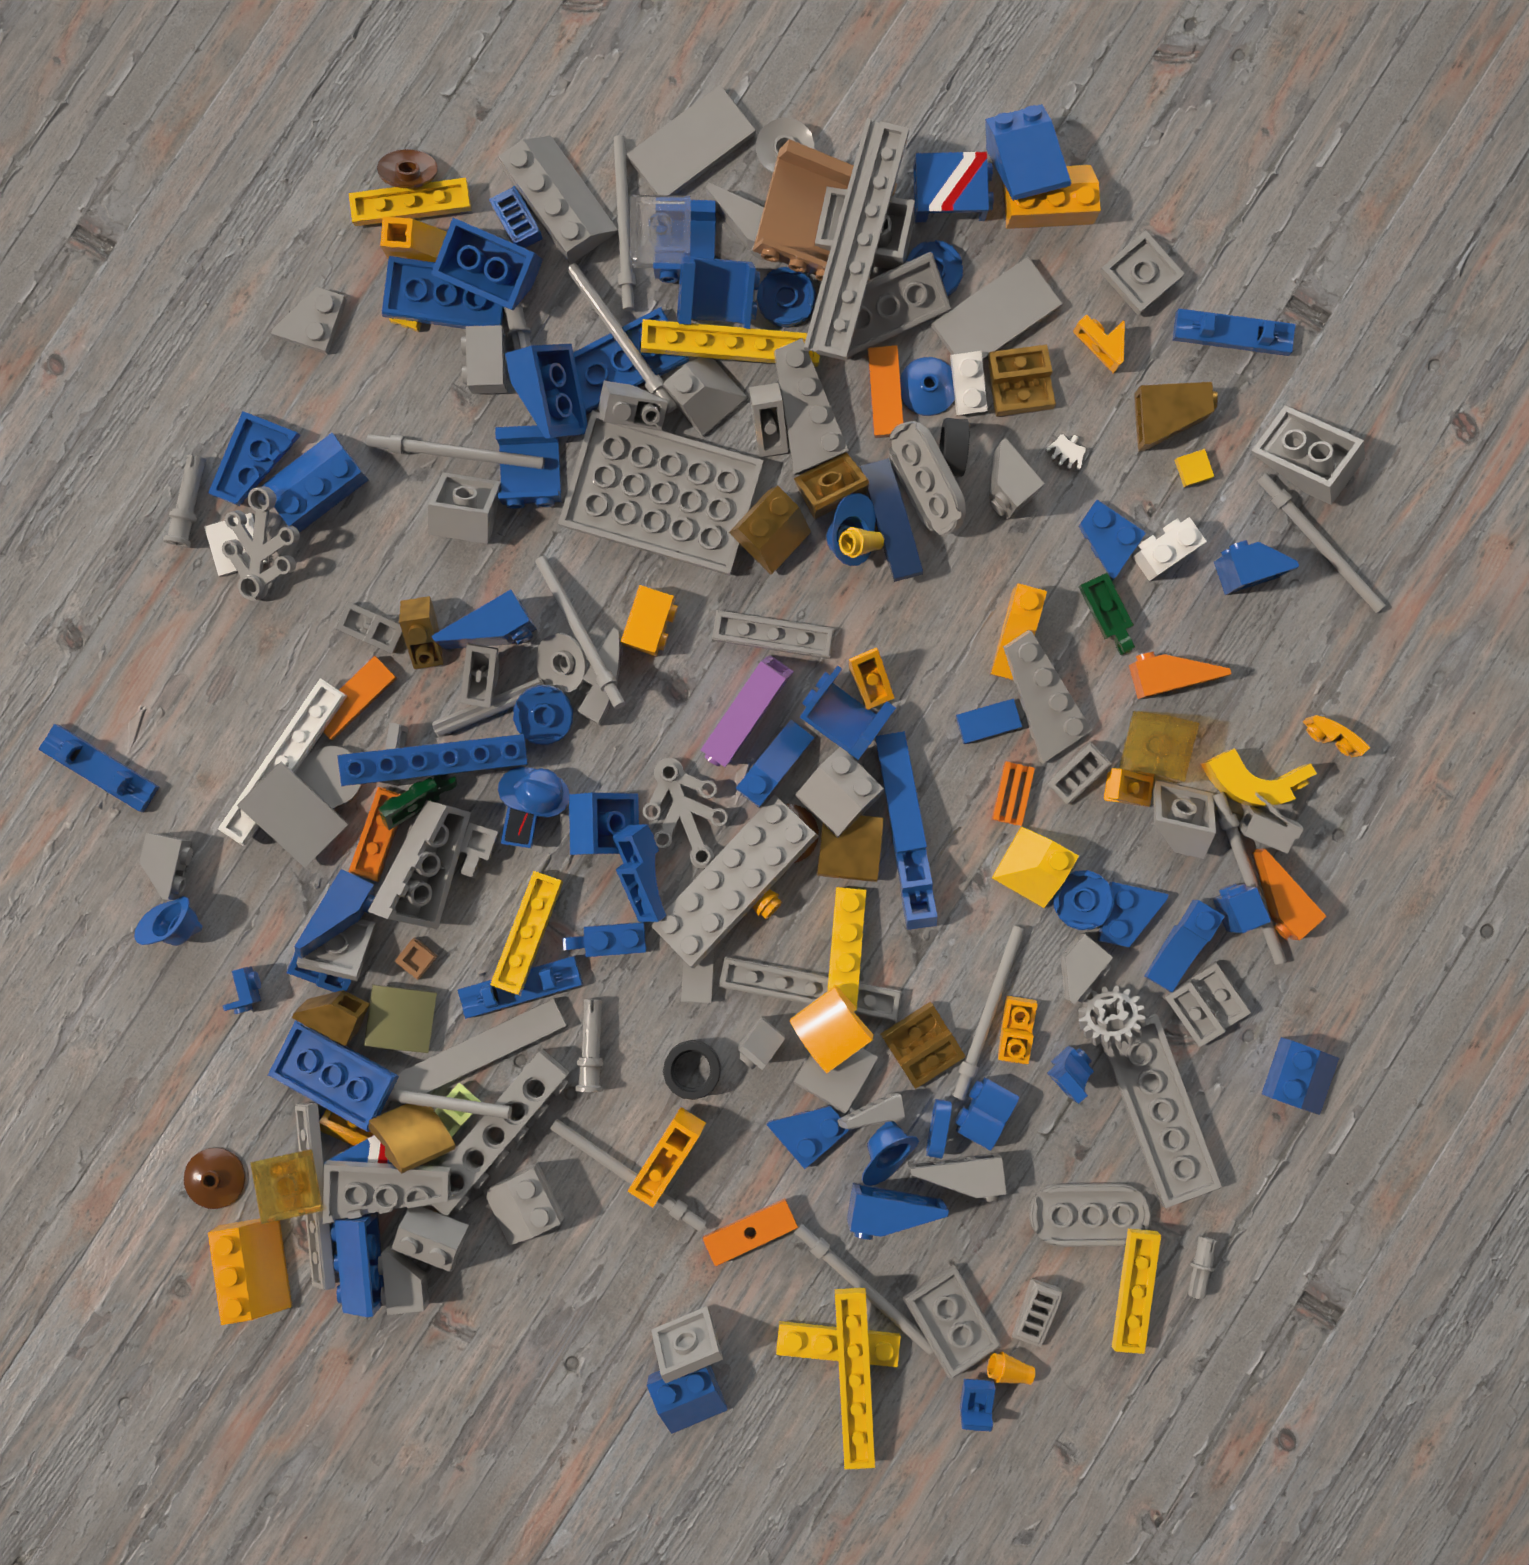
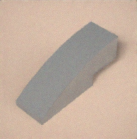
M613 627L598 654L607 670L612 671L618 684L622 655L621 634L619 630ZM590 666L583 680L592 687L579 707L578 712L601 726L610 709L611 701L606 692L601 691L595 680L597 675L592 666Z

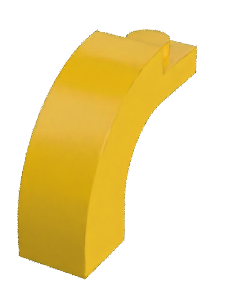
M1235 748L1227 750L1201 764L1212 784L1220 792H1224L1226 797L1244 805L1257 807L1267 805L1255 795L1256 792L1272 805L1283 804L1296 799L1292 790L1296 791L1310 784L1308 778L1317 774L1310 763L1301 765L1274 780H1263L1254 776L1246 769Z

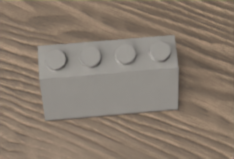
M552 136L523 139L498 156L503 171L570 265L618 233V229Z

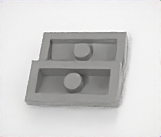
M1217 961L1180 984L1173 993L1170 992L1165 996L1199 1047L1225 1033L1227 1027L1251 1014V1010Z
M861 1048L830 1072L826 1073L812 1055L809 1054L793 1083L845 1114L878 1057Z

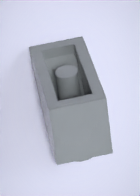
M778 383L749 387L759 457L788 453L783 401Z

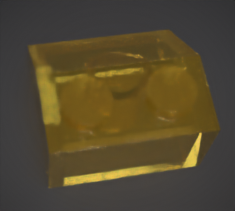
M1133 711L1118 769L1128 770L1175 784L1185 782L1199 723L1169 715Z
M312 1149L250 1162L261 1224L323 1211Z

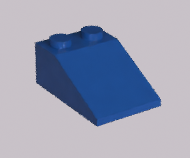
M1043 104L1031 105L1025 109L1010 113H1000L997 116L985 119L986 150L1013 201L1071 186V179L1052 120Z
M572 344L533 345L505 353L511 384L544 437L549 439L585 434L588 423Z
M510 589L432 635V638L444 649L466 648L468 643L482 646L511 645L516 642L519 645L533 637L532 632L537 630L519 598Z
M853 1183L847 1222L850 1231L855 1232V1237L872 1240L873 1236L882 1237L948 1217L949 1210L940 1198Z

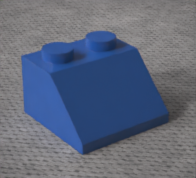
M1247 540L1229 546V549L1221 552L1222 557L1214 561L1225 595L1280 578L1299 567L1298 561L1261 542L1248 545Z
M638 793L569 794L570 855L619 854L612 836L628 825H639Z
M1281 1037L1261 1094L1320 1115L1339 1058Z
M711 1365L668 1383H665L662 1379L660 1370L648 1376L647 1388L659 1417L671 1434L728 1410Z

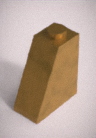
M1212 382L1141 385L1134 393L1138 452L1146 451L1206 420L1214 412L1218 404L1217 392L1213 391Z

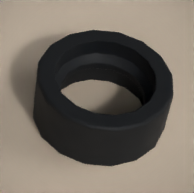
M945 418L942 423L939 449L953 476L962 477L966 471L970 441L968 419Z
M688 1040L679 1043L671 1049L664 1061L663 1075L665 1083L672 1093L682 1099L695 1100L707 1096L714 1090L719 1082L721 1065L718 1055L711 1046L702 1041ZM688 1052L700 1053L707 1059L710 1066V1074L706 1082L694 1088L682 1085L677 1080L674 1072L675 1063L678 1058Z

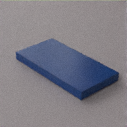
M389 256L382 317L466 329V326L503 325V306L431 275L435 265L434 262Z
M662 307L622 327L655 375L662 376L689 361L688 356L641 352L643 319L669 321ZM611 333L573 352L586 415L598 409L603 381L629 384L638 388L646 383Z
M295 1020L268 1073V1076L366 1132H370L369 1120L380 1115L399 1078L397 1074L339 1042L332 1041L322 1033L304 1026L297 1020Z

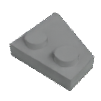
M315 287L272 329L271 334L275 338L328 354L347 299L344 295Z

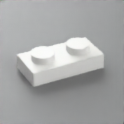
M974 351L950 355L956 415L988 411L982 352Z

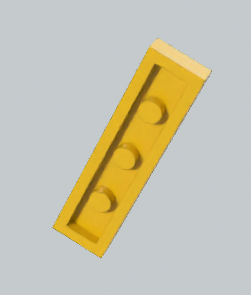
M466 178L430 182L417 188L391 187L348 193L354 226L382 223L383 217L414 219L472 211Z
M533 871L490 983L491 986L521 996L562 888V880Z
M836 887L827 991L836 985L856 1007L855 1011H857L866 890Z
M1128 1228L1112 1348L1116 1352L1145 1354L1161 1234L1158 1231Z
M779 1321L776 1355L838 1361L837 1327ZM868 1330L870 1365L898 1367L900 1333Z

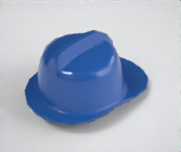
M853 493L844 497L838 504L834 522L827 531L826 538L830 550L843 564L848 566H858L864 563L871 554V552L851 558L842 553L839 546L840 535L850 527L874 532L876 522L874 505L867 496L861 493Z
M517 767L506 772L498 785L500 799L506 806L547 818L557 816L565 810L569 803L570 793L567 785L549 769Z
M183 896L160 904L148 911L139 921L134 937L140 945L164 942L173 946H179L186 942L190 936L200 932L203 926L198 921L196 912L189 907V899Z
M894 1121L886 1122L867 1143L871 1162L863 1172V1183L867 1186H873L892 1176L906 1157L918 1146V1138L907 1136Z

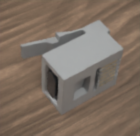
M1256 792L1255 795L1276 816L1248 805L1238 827L1244 836L1288 854L1295 838L1299 839L1304 828L1300 823L1281 815L1276 807Z

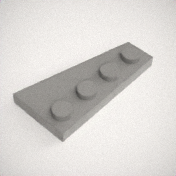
M803 338L774 351L793 474L849 451L808 351H804L805 343Z
M1027 630L1003 648L1014 683L1017 684L1020 702L1030 725L1031 737L1034 739L1037 747L1039 762L1044 764L1092 731L1033 632Z
M327 1160L324 1164L323 1224L347 1217L348 1219L359 1218L369 1213L379 1212L381 1214L392 1212L393 1209L407 1207L409 1209L447 1202L450 1197L451 1167L418 1166L401 1174L393 1164Z

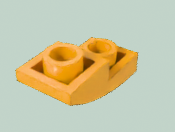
M1315 715L1303 721L1308 727L1306 731L1312 739L1317 742L1321 741L1322 744L1332 742L1335 739L1337 741L1335 743L1336 747L1346 756L1351 758L1362 756L1370 749L1354 732L1333 720Z
M1006 996L998 1060L1029 1064L1034 1037L1032 1031L1038 1005L1036 1000Z

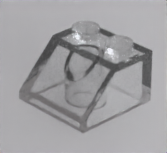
M631 195L630 257L632 268H653V263L681 264V256L691 257V196Z

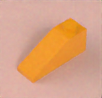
M1019 583L1012 589L990 675L1013 680L1003 647L1027 630L1032 631L1035 636L1047 591Z
M680 1107L629 1187L628 1192L653 1208L699 1138L706 1122Z

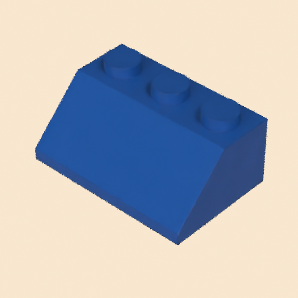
M453 217L431 275L510 310H514L532 288L543 259L532 251Z
M331 433L261 485V487L266 486L274 491L277 498L274 508L288 526H294L300 533L369 481V479L337 437Z
M378 1212L364 1214L362 1217L348 1219V1217L336 1219L335 1223L331 1225V1238L337 1244V1254L334 1255V1270L336 1273H339L340 1285L337 1286L336 1294L338 1303H342L343 1313L373 1317L382 1307L381 1288L384 1287V1277L379 1275L378 1257L382 1256Z

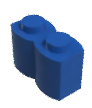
M984 1077L982 1082L977 1080L969 1094L972 1101L967 1109L963 1107L955 1119V1124L958 1125L956 1129L958 1133L991 1151L1005 1123L1011 1116L1019 1096Z

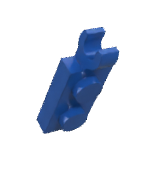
M644 922L584 927V936L562 938L563 950L585 948L586 957L646 953Z

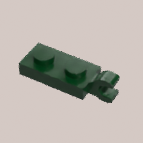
M1106 572L1081 584L1079 589L1104 639L1106 640L1113 636L1116 648L1121 656L1132 651L1135 645L1127 629L1134 626L1108 573Z
M447 774L435 775L434 779L429 777L424 781H418L408 791L398 797L389 798L378 808L383 824L388 830H391L420 812L426 800L432 802L440 800V794L450 791L457 786L456 778L452 777L449 780H442V777Z

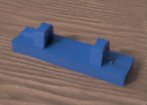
M1179 308L1175 315L1172 341L1289 356L1293 351L1296 324ZM1259 329H1263V333H1262L1261 337L1259 338V340L1257 341V339H1258V330H1259Z
M58 724L53 725L38 749L139 812L146 810L160 788ZM77 749H81V751L75 758L74 762L71 761L70 759L74 755L75 751Z
M574 955L531 968L521 996L496 988L499 999L497 1001L493 994L494 987L490 985L492 980L458 989V994L465 1019L577 987L583 985Z

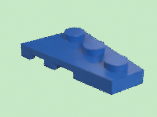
M242 411L208 493L216 498L240 506L248 497L249 492L258 486L301 435Z

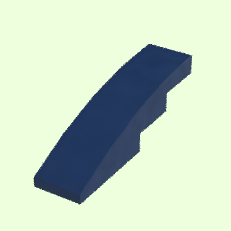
M889 458L860 466L861 471L870 483L867 492L869 499L874 505L878 532L884 537L883 550L894 582L923 575L914 536Z

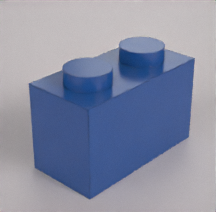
M1232 884L1220 889L1221 895L1212 898L1217 911L1225 916L1222 923L1227 932L1245 933L1271 922L1257 887H1246L1245 884L1238 886Z

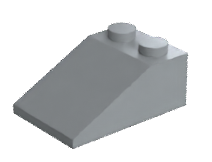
M827 186L815 246L831 250L847 189ZM891 198L873 263L874 267L892 270L905 264L915 220L914 200Z
M1286 405L1252 449V454L1300 490L1330 505L1333 504L1365 460L1364 440Z

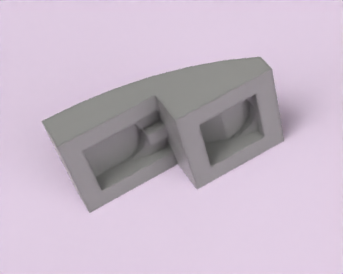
M348 601L335 629L391 654L402 633L400 624Z

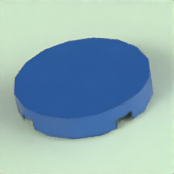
M925 241L918 244L911 250L905 263L926 253H933L943 285L949 297L957 290L963 277V265L960 254L952 245L944 241Z
M789 267L773 269L761 281L757 293V303L760 313L768 322L778 327L789 328L800 325L809 318L814 309L816 292L813 282L809 277L807 278L802 272L793 271Z
M536 685L526 689L519 695L514 705L513 721L517 731L520 734H524L525 739L534 744L549 745L562 739L573 723V708L569 698L562 690L551 685Z
M1088 870L1074 871L1067 876L1065 882L1053 896L1054 909L1059 918L1069 927L1077 930H1093L1103 925L1111 916L1114 907V894L1109 883L1099 874Z

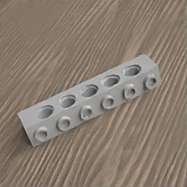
M541 1049L495 1102L497 1105L504 1106L519 1103L524 1108V1116L516 1118L511 1115L510 1119L484 1115L442 1164L441 1167H451V1174H459L464 1179V1186L461 1188L453 1186L450 1181V1197L447 1202L431 1204L444 1216H447L452 1210L458 1213L469 1200L465 1195L473 1186L476 1190L479 1189L489 1177L485 1172L492 1163L498 1166L509 1153L505 1149L512 1139L518 1143L529 1130L525 1124L533 1116L535 1119H538L549 1106L545 1103L547 1098L552 1093L558 1096L569 1083L564 1078L570 1072L544 1049ZM531 1080H540L544 1084L545 1090L543 1094L536 1095L531 1092L529 1087ZM491 1127H500L504 1131V1140L495 1141L490 1136ZM472 1150L482 1152L484 1155L483 1164L472 1162L470 1158Z

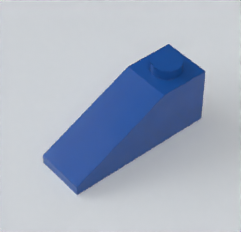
M790 720L737 785L736 790L760 808L815 737L793 720Z
M341 869L294 946L296 956L300 958L305 957L358 922L364 912L369 913L368 910L376 897L374 896V884Z

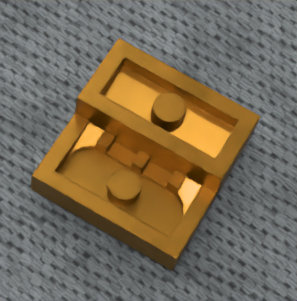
M1047 344L988 353L990 382L996 417L1054 409L1056 402L1050 378L1053 371Z
M861 815L838 838L822 823L817 876L877 882L883 818Z
M931 1001L880 1034L915 1089L966 1057Z
M405 1104L369 1120V1130L385 1146V1157L401 1174L455 1150V1143L432 1107Z

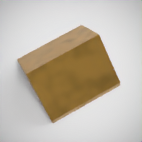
M847 452L794 478L814 520L837 509L842 499L850 494L861 493L865 495L870 484L867 477Z

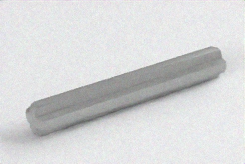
M535 679L494 696L490 708L472 705L438 719L432 723L434 732L437 736L442 737L514 707L519 695L526 689L536 685H544L541 679Z

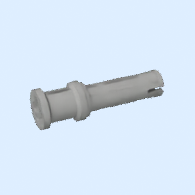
M187 455L186 457L187 461L176 507L169 512L171 522L168 534L163 538V541L168 544L184 548L191 547V542L189 541L192 525L197 522L194 510L204 467L207 462L206 459L195 456L194 459L193 455Z
M583 999L582 1057H578L577 1060L580 1072L579 1085L576 1086L575 1091L603 1092V1087L600 1086V1070L604 1066L603 1058L600 1057L603 1000H594V1011L592 1012L593 999Z

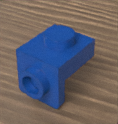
M252 966L233 970L232 975L239 1001L222 1005L223 1010L233 1009L234 1014L253 1010L252 1003L261 1001L258 990L261 988L260 977L256 971H253Z
M964 1379L960 1401L962 1429L992 1431V1408L995 1396L994 1381Z

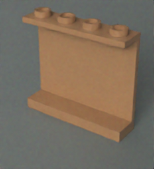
M789 139L779 149L753 251L761 254V257L767 261L783 262L788 264V267L793 271L809 272L816 275L815 278L822 281L830 251L815 246V239L826 188L828 186L847 189L854 165ZM895 183L892 196L895 195L897 183Z

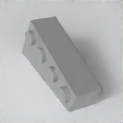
M426 800L368 912L389 920L438 929L471 812Z

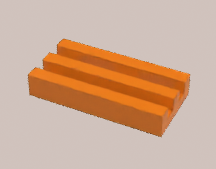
M1008 761L1004 762L991 820L1022 826L1034 775V767H1027ZM1010 769L1015 770L1006 814L1001 816L1000 812ZM1024 772L1026 773L1017 816L1014 819L1012 818L1021 773Z

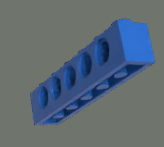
M524 734L337 755L341 787L527 764Z

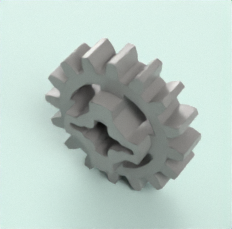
M1106 986L1102 987L1101 994L1094 990L1091 991L1092 999L1086 998L1083 1001V1007L1078 1010L1079 1026L1084 1031V1037L1086 1039L1092 1037L1093 1045L1095 1046L1100 1044V1042H1104L1105 1049L1108 1050L1111 1044H1116L1118 1049H1122L1123 1041L1132 1045L1133 1035L1141 1037V1028L1146 1026L1145 1008L1140 1005V998L1138 996L1131 998V991L1129 989L1119 993L1118 986L1114 987L1113 992H1108ZM1127 1009L1131 1012L1132 1018H1130L1129 1013L1126 1012ZM1092 1016L1095 1017V1022L1098 1023L1097 1025L1093 1023Z

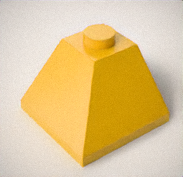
M1020 826L994 872L992 879L1045 908L1065 882L1079 855L1044 836Z

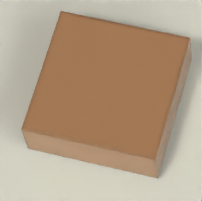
M414 937L394 962L414 978L420 980L437 959L438 955Z

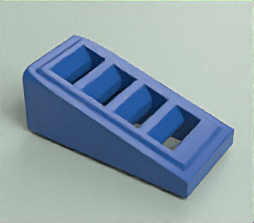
M515 186L489 199L513 244L526 248L543 239L541 231ZM511 197H514L516 200L502 208L499 206L500 203ZM519 206V211L505 217V213ZM522 216L525 217L524 220L510 226V222ZM527 225L530 226L529 229L515 235V231Z

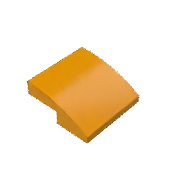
M836 985L790 1019L800 1040L826 1073L870 1043L874 1037V1034L854 1013L856 1007Z

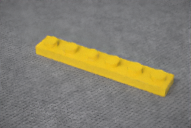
M643 319L641 352L776 363L774 355L776 349L802 338L805 343L807 333L694 323L689 325L679 324V322ZM809 351L808 353L814 367H818L820 354Z
M834 1289L844 1470L875 1468L866 1289Z

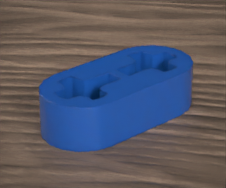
M935 1099L927 1140L926 1156L943 1158L951 1117V1101Z

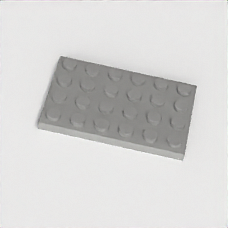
M592 411L558 525L730 576L740 543L729 532L750 510L764 460L661 430L603 422L600 413Z

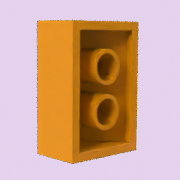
M1066 166L1071 179V186L1014 201L1003 183L1006 229L1094 224L1101 209L1099 181L1092 166Z
M279 1215L218 1225L208 1232L221 1325L251 1321L292 1307Z

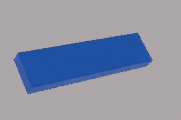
M905 731L878 735L875 737L896 854L924 850L927 848Z

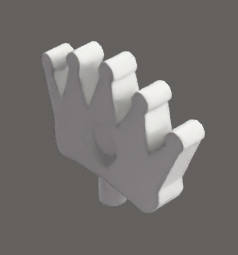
M1062 434L1046 448V451L1049 452L1055 448L1051 459L1054 460L1056 456L1061 454L1058 465L1061 466L1068 459V469L1077 460L1078 465L1076 468L1079 470L1086 448L1076 445L1079 439L1078 436L1074 435L1070 441Z

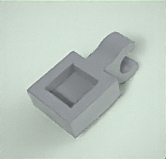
M469 822L460 849L461 852L468 854L461 874L475 879L481 858L490 861L499 832Z

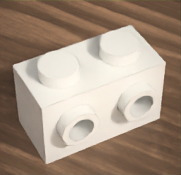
M1190 517L1183 522H1180L1178 518L1163 528L1164 535L1158 539L1152 535L1138 545L1141 551L1134 555L1133 559L1149 581L1207 542Z

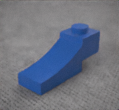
M648 824L628 825L612 836L623 861V864L616 869V872L638 922H659L666 916L659 896L655 871V854L659 852V849Z
M893 838L906 928L911 930L937 926L938 916L932 890L933 883L927 851L924 849L896 854Z
M1192 900L1179 924L1174 925L1144 977L1173 993L1196 956L1207 942H1210L1225 916L1200 900Z
M1068 1046L1051 1061L1054 1067L1047 1074L1069 1098L1079 1104L1088 1096L1085 1092V1086L1089 1076L1094 1072L1089 1066L1092 1060L1081 1048L1075 1050Z

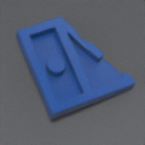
M1099 500L1094 502L1078 526L1084 537L1089 540L1094 555L1101 561L1111 581L1119 574L1146 534V532Z
M1110 882L1109 885L1114 894V907L1111 916L1100 926L1098 941L1130 947L1166 902L1169 894Z
M831 1105L819 1107L808 1112L796 1113L777 1120L773 1119L766 1123L804 1169L849 1131L838 1126V1119L841 1117Z

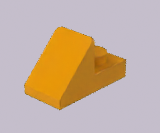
M1086 314L1077 323L1073 333L1112 373H1115L1124 361L1125 321H1122L1109 335H1106L1102 324L1096 319H1091Z
M877 647L849 659V671L857 683L862 701L867 710L894 699Z
M1112 768L1107 773L1104 800L1150 807L1154 778L1124 769Z

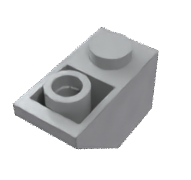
M603 381L598 410L603 422L662 431L668 402L634 385Z
M146 833L139 863L161 898L176 900L179 898V895L183 894L186 886V878L183 876L186 865L190 864L193 855V849L190 848L191 841L161 834Z
M1079 933L1061 955L1064 998L1072 1004H1075L1077 1001L1081 1003L1088 997L1092 991L1090 985L1096 978L1102 979L1111 968L1109 962L1113 959L1110 954L1086 934Z
M761 1017L739 1043L738 1050L741 1052L739 1058L751 1069L758 1066L763 1070L785 1040V1035Z
M388 1246L381 1253L382 1256L378 1257L379 1275L384 1277V1287L381 1288L382 1306H386L387 1315L424 1311L430 1304L427 1273L406 1255L392 1250L393 1246Z

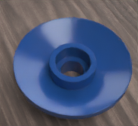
M923 357L912 361L903 370L900 377L902 401L914 413L923 416L938 415L947 410L955 400L952 368L944 361L934 357ZM931 379L934 381L935 386L928 388L924 385V381Z

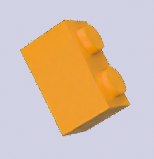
M639 585L620 641L622 645L656 657L659 650L664 651L669 634L665 633L668 621L674 622L678 610V605L674 604V596Z

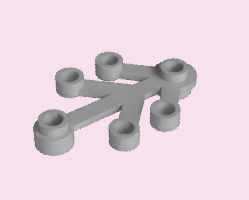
M266 486L253 488L248 494V503L256 511L253 538L245 526L247 518L242 511H231L225 516L226 525L234 531L239 540L225 541L222 545V552L231 560L241 576L238 582L240 594L251 601L263 599L268 592V583L281 574H288L295 570L296 562L294 558L290 555H284L275 560V565L262 572L265 559L285 545L297 543L300 538L297 528L287 526L281 528L278 535L266 543L269 510L275 506L277 500L274 491ZM263 495L266 496L267 503L264 501ZM234 515L238 519V524L234 522ZM287 531L291 534V540L286 536ZM231 544H232V545L234 546V548H235V553H233V552L231 551V548H230ZM243 547L250 557V566L241 556ZM283 560L287 562V569L283 566Z
M674 758L662 759L655 766L654 777L658 784L650 802L643 807V815L650 821L657 820L661 815L660 805L669 789L673 803L661 830L654 835L657 847L665 849L671 845V835L680 817L692 847L690 853L691 863L697 868L704 869L714 859V853L709 846L703 844L692 813L710 820L717 827L726 824L728 815L721 808L713 809L685 797L681 785L699 791L703 798L710 799L717 793V787L714 782L709 780L702 781L684 773L683 766ZM671 767L674 769L675 774L672 778L664 777L663 771L665 768ZM705 784L713 786L714 791L711 795L703 794L702 787ZM655 806L658 813L655 817L647 815L646 810L648 807ZM716 812L724 814L725 819L722 823L714 822L713 815ZM660 834L668 836L669 841L666 845H660L657 842ZM699 851L707 853L708 858L705 862L697 861L696 854Z

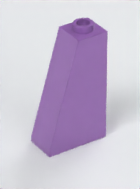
M771 655L760 661L701 748L709 762L716 766L722 765L726 767L732 761L794 673L793 670Z

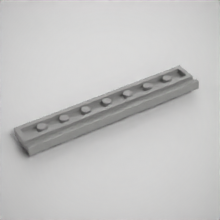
M869 118L866 120L804 344V351H813L820 355L847 361L909 136L908 127L882 121L877 123Z

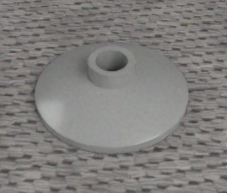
M777 118L768 122L760 130L756 140V155L761 165L768 172L773 174L779 149L789 139L815 149L813 136L802 122L793 118Z
M563 633L549 635L540 643L536 653V666L543 682L546 685L562 690L563 693L579 688L587 672L586 656L580 644L571 636Z

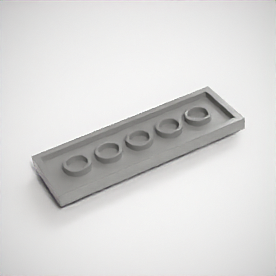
M774 794L665 910L666 916L659 922H654L651 927L691 968L695 969L819 836Z
M1154 1014L1145 1018L1146 1026L1141 1028L1142 1035L1141 1037L1133 1035L1132 1045L1123 1041L1122 1049H1118L1116 1044H1111L1108 1050L1105 1049L1104 1042L1101 1043L1162 1206L1166 1209L1222 1188L1159 1017Z

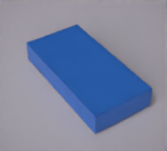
M1014 698L955 716L963 744L1022 727Z

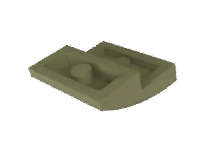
M372 984L364 1045L428 1053L437 993L435 991Z

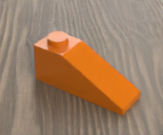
M1154 651L1136 656L1137 661L1129 665L1138 699L1224 678L1232 674L1230 668L1166 654L1155 656Z
M1265 848L1256 849L1252 854L1270 917L1276 923L1274 928L1286 940L1290 938L1291 940L1300 941L1327 916Z

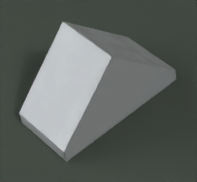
M467 644L460 703L487 708L491 707L500 675L498 648Z

